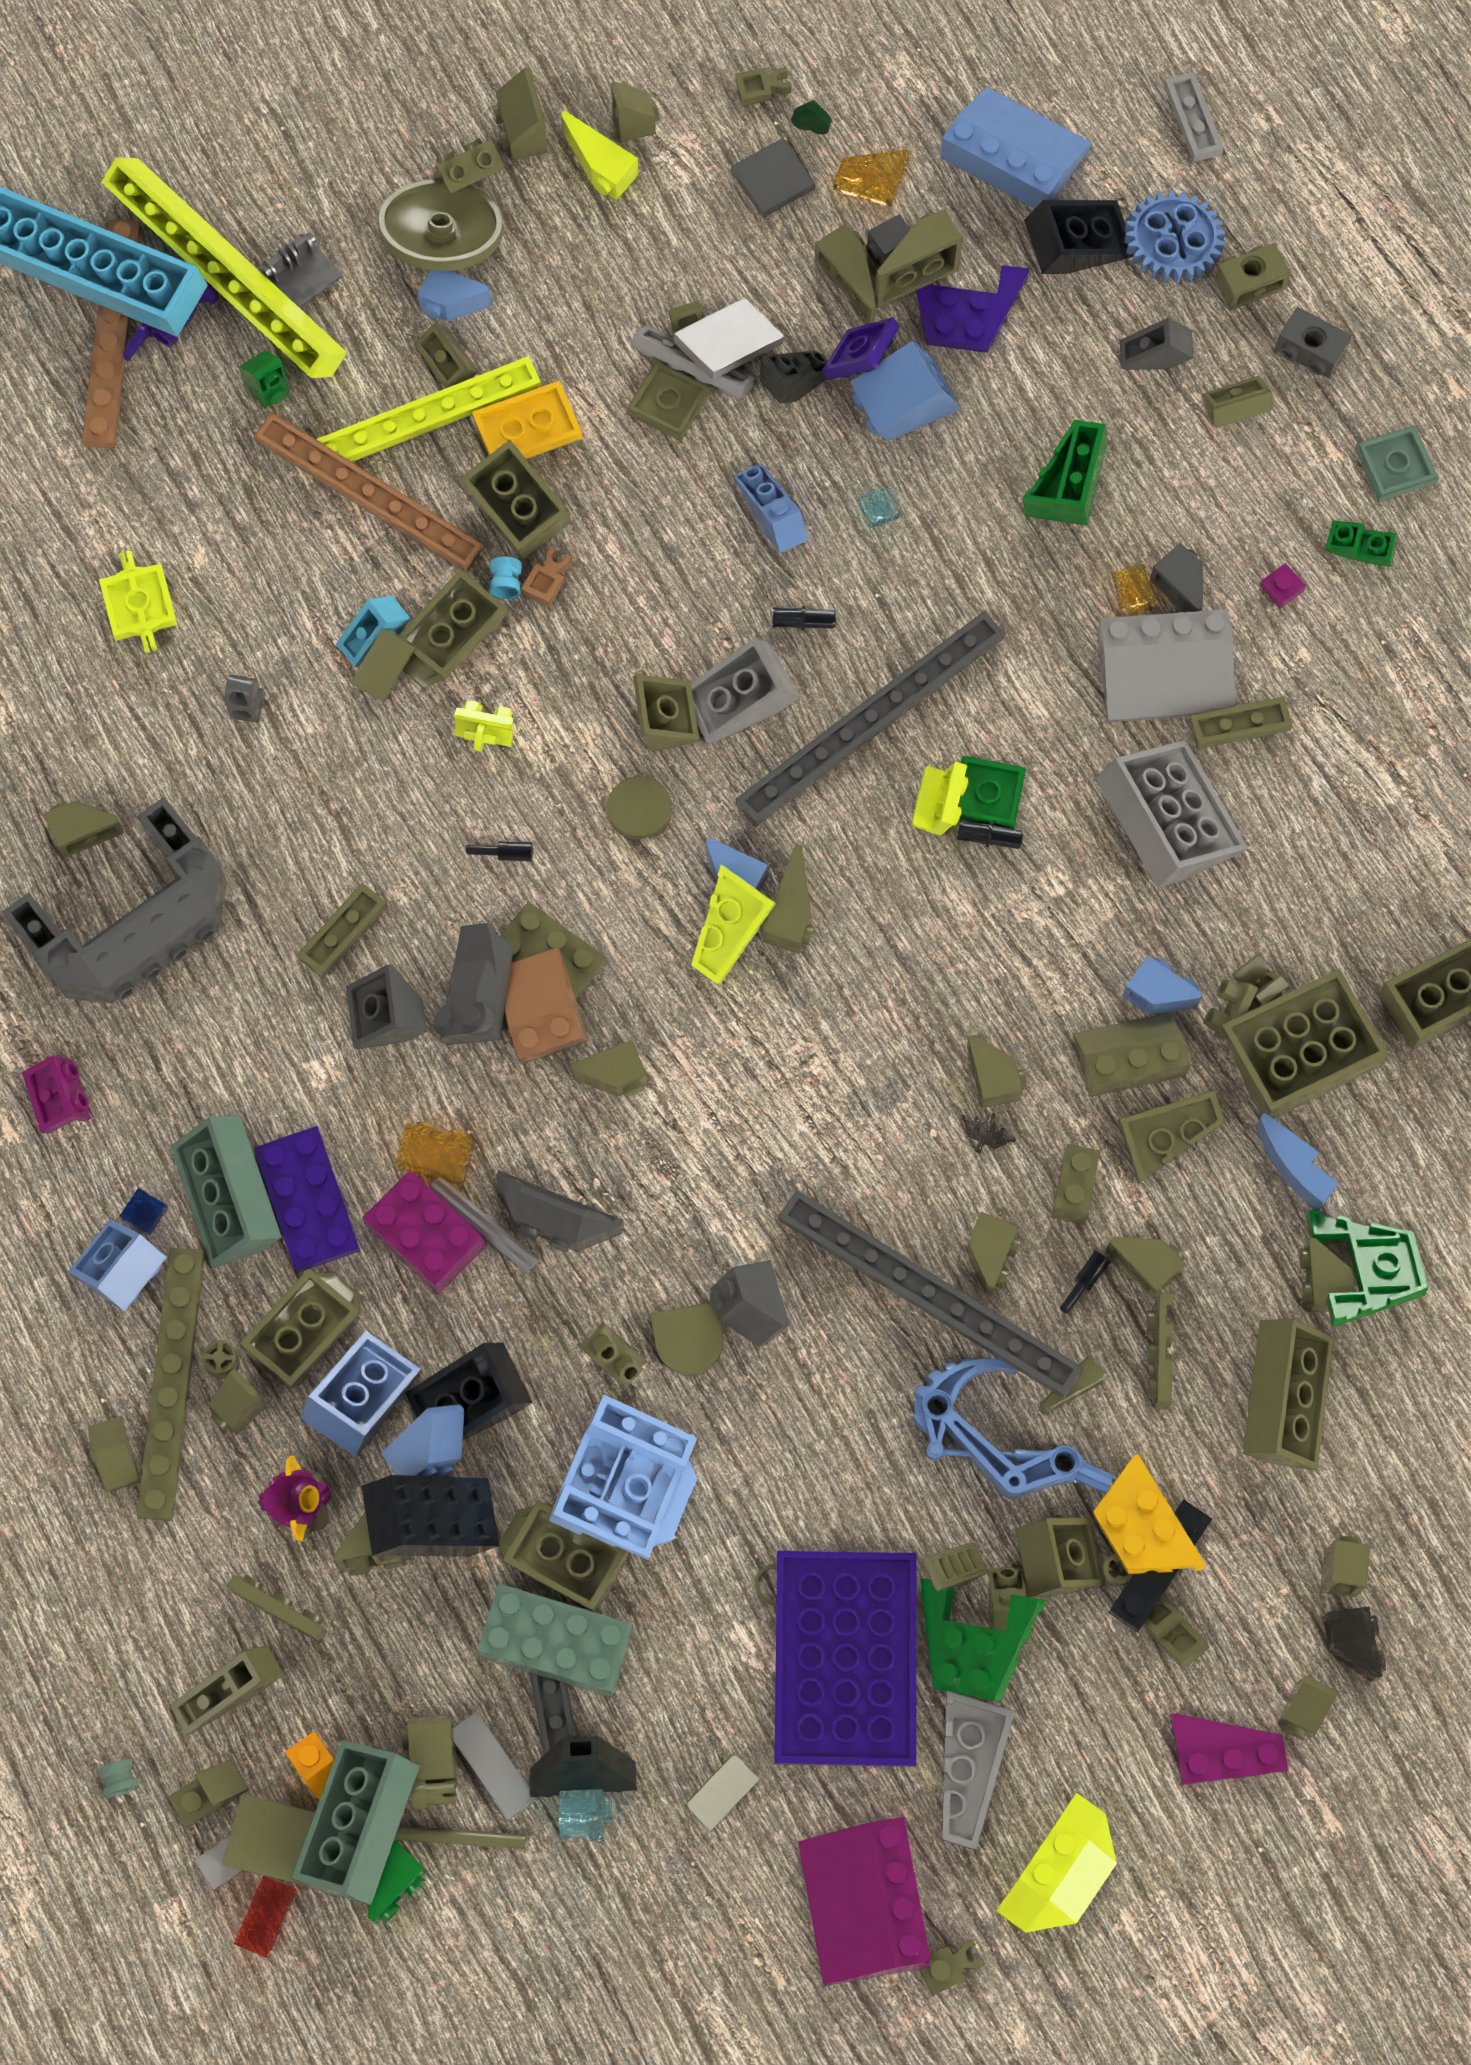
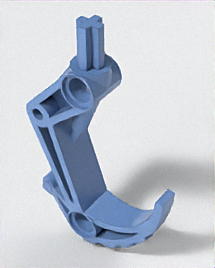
M973 1358L960 1360L958 1364L954 1362L945 1364L942 1372L934 1370L926 1377L927 1386H918L913 1394L916 1400L912 1420L921 1431L927 1434L929 1444L926 1448V1456L929 1460L938 1461L942 1455L968 1457L1004 1497L1011 1500L1053 1486L1067 1483L1072 1484L1074 1480L1105 1494L1107 1493L1114 1475L1083 1462L1084 1456L1078 1454L1074 1448L1059 1446L1051 1451L1015 1449V1452H999L952 1409L962 1388L973 1378L984 1373L996 1371L1016 1375L1017 1369L1001 1359L982 1358L973 1360ZM932 1401H940L946 1407V1411L942 1415H933L928 1410L927 1405ZM947 1433L960 1449H944L941 1444L943 1435ZM1062 1456L1067 1457L1072 1462L1073 1468L1067 1472L1060 1471L1055 1466V1459ZM1008 1459H1014V1463H1024V1464H1021V1465H1019V1466H1015V1465H1014L1013 1463H1011Z

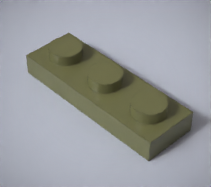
M1285 697L1191 715L1189 719L1197 750L1291 731L1293 726Z
M361 883L297 954L298 959L321 978H324L388 907L387 902Z
M233 1575L226 1586L231 1593L314 1641L321 1643L327 1633V1630L320 1625L323 1621L321 1617L307 1609L302 1614L290 1608L293 1602L277 1592L272 1597L262 1592L263 1584L248 1575H245L243 1580Z

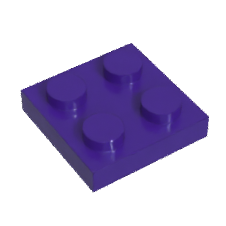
M892 317L848 329L822 369V373L828 380L839 377L847 378L855 373L874 370L880 364V358L885 350L893 343V337L900 326Z

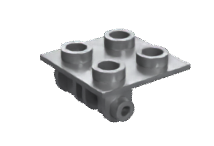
M311 232L307 234L301 233L299 238L290 244H286L285 248L279 249L277 254L268 260H264L263 264L257 267L264 276L299 308L343 277V274L315 245L317 241Z

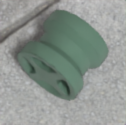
M131 1759L119 1760L97 1770L98 1777L104 1781L105 1788L103 1789V1794L105 1798L117 1797L139 1787L137 1779L132 1777L131 1769L133 1764Z

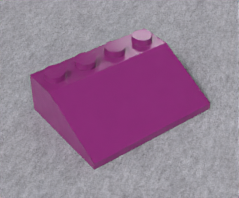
M904 1817L870 1822L798 1841L823 1987L930 1968L931 1957Z

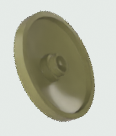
M432 179L411 183L393 192L380 208L378 228L383 245L400 261L426 270L452 271L471 267L488 258L500 244L503 221L498 205L482 190L469 185L451 194L448 192L442 179Z

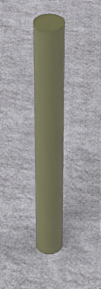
M399 1826L394 1838L395 1840L516 1849H525L526 1844L525 1834Z

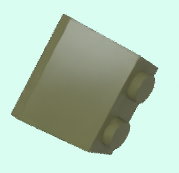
M530 67L522 69L496 92L497 105L492 106L496 124L502 123L504 130L499 132L503 150L509 149L512 161L547 153L544 116Z
M1046 1518L1015 1529L1029 1597H1051L1105 1586L1090 1518Z

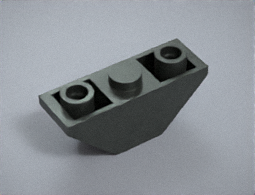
M814 350L766 355L760 360V382L780 404L797 402L827 380L822 373L827 360L821 353Z
M599 1736L562 1738L530 1768V1797H551L571 1794L585 1795L589 1793L637 1790L636 1762Z

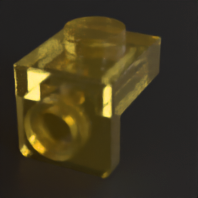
M1144 564L1111 572L1119 609H1129L1130 614L1149 610L1148 604L1157 602L1156 596L1151 595Z

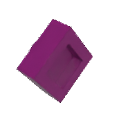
M1286 563L1261 580L1260 587L1280 609L1304 592L1306 585Z

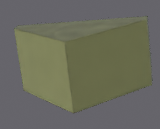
M122 1416L89 1426L91 1453L107 1493L141 1482Z

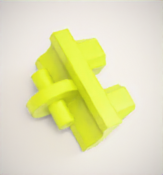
M469 700L463 708H456L454 714V736L474 741V751L482 752L484 744H498L511 747L514 718H512V710L510 708L499 706L495 708L494 714L483 712V706L479 702Z

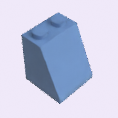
M913 340L882 360L874 370L864 372L850 381L855 390L852 394L855 403L861 410L865 409L869 416L865 420L869 429L875 436L879 434L887 441L961 409L935 360Z

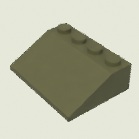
M1340 969L1221 1026L1250 1097L1261 1116L1265 1112L1273 1119L1382 1067L1389 1054Z

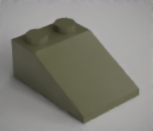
M945 209L936 213H927L917 221L877 270L875 288L877 308L959 271L963 237Z

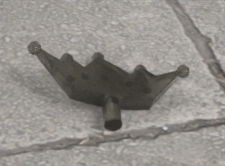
M992 1113L991 1117L981 1125L979 1124V1116H976L972 1123L965 1119V1115L961 1116V1119L964 1120L968 1138L978 1142L974 1151L978 1154L981 1153L984 1145L995 1150L1010 1142H1016L1015 1138H1003L1005 1128H1001L998 1132L995 1131V1113Z

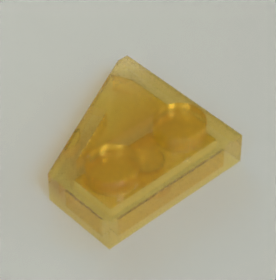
M902 150L843 158L833 183V190L891 207L907 166L910 151Z

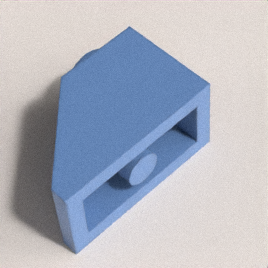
M430 270L417 295L420 311L432 319L440 318L446 321L488 308L492 303L490 286L451 271Z
M710 837L706 841V855L716 883L719 878L720 865H724L760 891L767 878V864Z

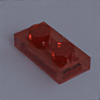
M262 1876L234 1944L269 1958L297 1889Z

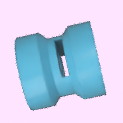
M496 557L490 561V573L493 575V579L489 582L490 594L500 599H512L521 594V583L518 581L522 571L520 560L513 557Z

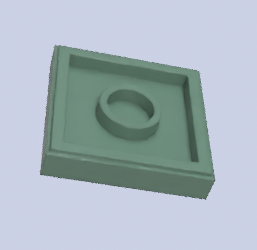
M1415 425L1356 444V453L1378 502L1437 484L1439 480Z

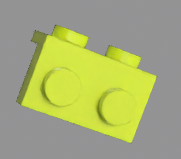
M955 761L945 771L931 766L924 768L911 822L912 827L941 836L949 828L956 826L961 815V807H958L959 799L965 793L968 785V778L965 777L967 765Z

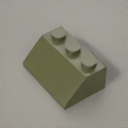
M1170 1013L1073 1033L1089 1097L1184 1077L1187 1075L1191 1065L1182 1032Z

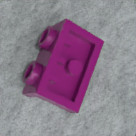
M53 1055L22 1072L40 1133L49 1134L74 1120L86 1122L91 1119L88 1110L89 1102L82 1091L79 1081V1070L72 1059Z

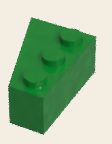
M1081 420L1073 421L1055 448L1053 457L1047 466L1042 468L1038 474L1039 478L1031 490L1027 491L1023 497L1026 517L1088 525L1108 445L1106 424Z

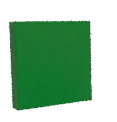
M962 756L961 763L967 765L965 777L968 778V785L965 793L959 799L958 807H961L959 821L961 819L983 824L993 822V826L1014 829L1026 768Z

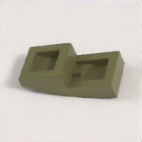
M1162 1595L1142 1626L1184 1670L1209 1648V1645L1184 1619L1182 1612Z

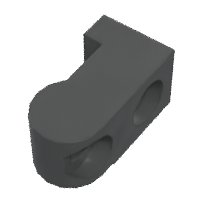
M230 674L225 687V705L230 719L259 723L265 697L264 689L258 688L257 678Z

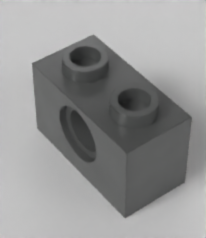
M1296 307L1279 334L1275 351L1279 352L1282 357L1289 361H1296L1304 365L1313 374L1323 375L1330 379L1346 353L1352 335ZM1306 343H1313L1317 347H1310Z

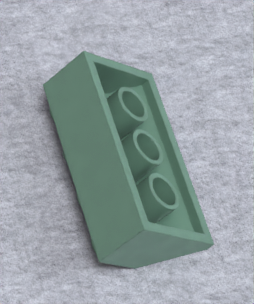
M240 1115L208 1117L171 1145L211 1268H217L262 1252L282 1238Z

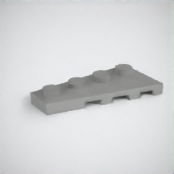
M948 1691L946 1692L941 1840L976 1851L1015 1711Z

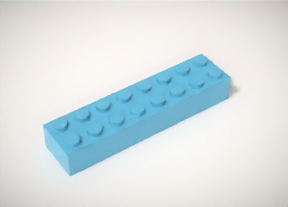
M0 187V264L178 337L208 286L197 266Z

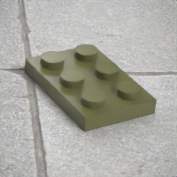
M530 902L525 904L500 935L506 942L514 946L511 963L559 947L575 999L578 998L607 962L603 954Z

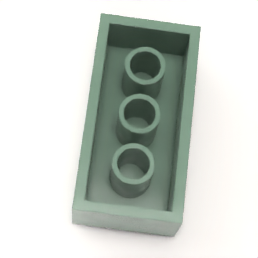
M498 1583L477 1653L479 1658L528 1673L532 1672L538 1676L558 1682H565L567 1685L613 1698L634 1630L631 1623Z
M341 1740L292 1879L322 1892L371 1905L420 1765L396 1753Z

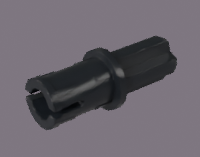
M802 606V608L773 607L772 627L801 628V631H804V628L833 629L836 625V612L834 610L805 609V606Z
M960 819L957 840L986 844L988 848L990 844L1019 849L1022 845L1023 832L1021 830L993 826V822L983 824Z

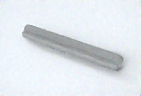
M437 1177L430 1184V1189L524 1272H529L533 1269L538 1261L537 1257L442 1177Z

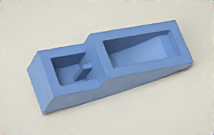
M1264 1112L1256 1125V1129L1267 1154L1290 1187L1311 1207L1319 1211L1339 1182L1313 1164L1319 1153L1317 1150Z

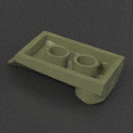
M459 569L399 634L416 646L403 671L423 688L445 680L489 633H493L501 627L504 617L509 613L508 607Z
M308 1268L239 1343L240 1347L254 1362L279 1383L292 1390L295 1386L305 1381L309 1370L360 1314L362 1296L333 1271L318 1273Z
M539 1500L531 1507L518 1509L499 1541V1547L503 1554L502 1561L570 1599L579 1607L595 1612L605 1600L620 1574L629 1551L616 1545L613 1547L583 1532L579 1535L549 1521L553 1508Z

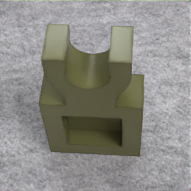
M787 67L778 68L771 74H766L765 68L736 73L735 82L742 106L771 101L772 93L782 95L791 93L792 86L790 81L785 83L779 82L781 79L788 78Z
M973 1939L965 1942L955 1954H952L948 1946L930 1955V1968L919 1969L932 1996L965 1980L961 1970L977 1969L985 1965L983 1958L975 1962H971L966 1958L967 1949L976 1946Z

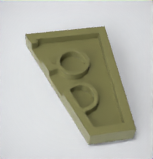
M1215 1090L1118 1120L1138 1184L1225 1122Z
M1165 1292L1159 1293L1152 1311H1147L1146 1317L1147 1331H1153V1344H1148L1147 1364L1153 1365V1378H1148L1147 1392L1148 1398H1154V1408L1168 1409L1172 1402V1355L1167 1354V1348H1171L1173 1323L1167 1320V1312L1170 1306L1174 1305V1293Z

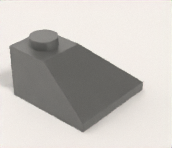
M386 965L346 986L354 1049L405 1043L427 1032L422 999L393 965Z

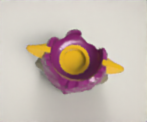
M289 1456L286 1459L285 1472L273 1477L268 1488L260 1493L258 1504L261 1506L260 1509L266 1511V1514L271 1516L274 1521H277L279 1525L290 1527L294 1539L302 1542L304 1534L309 1535L312 1532L323 1529L327 1525V1503L331 1499V1489L324 1482L321 1473L301 1468L295 1456Z

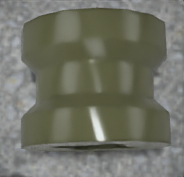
M213 1341L203 1351V1364L213 1377L226 1379L234 1368L238 1371L240 1365L239 1356L234 1347L227 1341Z

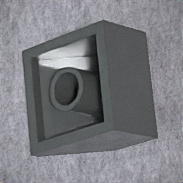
M771 1260L735 1266L710 1288V1302L713 1309L717 1310L719 1321L759 1347L767 1345L790 1325Z

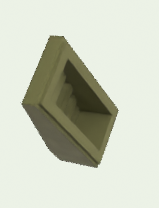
M1090 1356L1086 1357L1079 1364L1083 1367V1372L1066 1398L1063 1399L1054 1392H1051L1041 1402L1038 1411L1043 1415L1054 1411L1102 1384L1108 1374Z
M975 1543L963 1544L922 1559V1563L937 1591L967 1585L988 1572Z

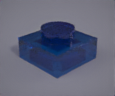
M138 1188L120 1214V1217L150 1236L167 1211L168 1206Z

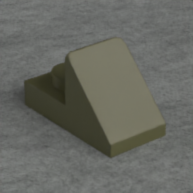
M229 1759L195 1775L197 1779L174 1792L168 1798L185 1828L188 1829L249 1789L234 1763Z

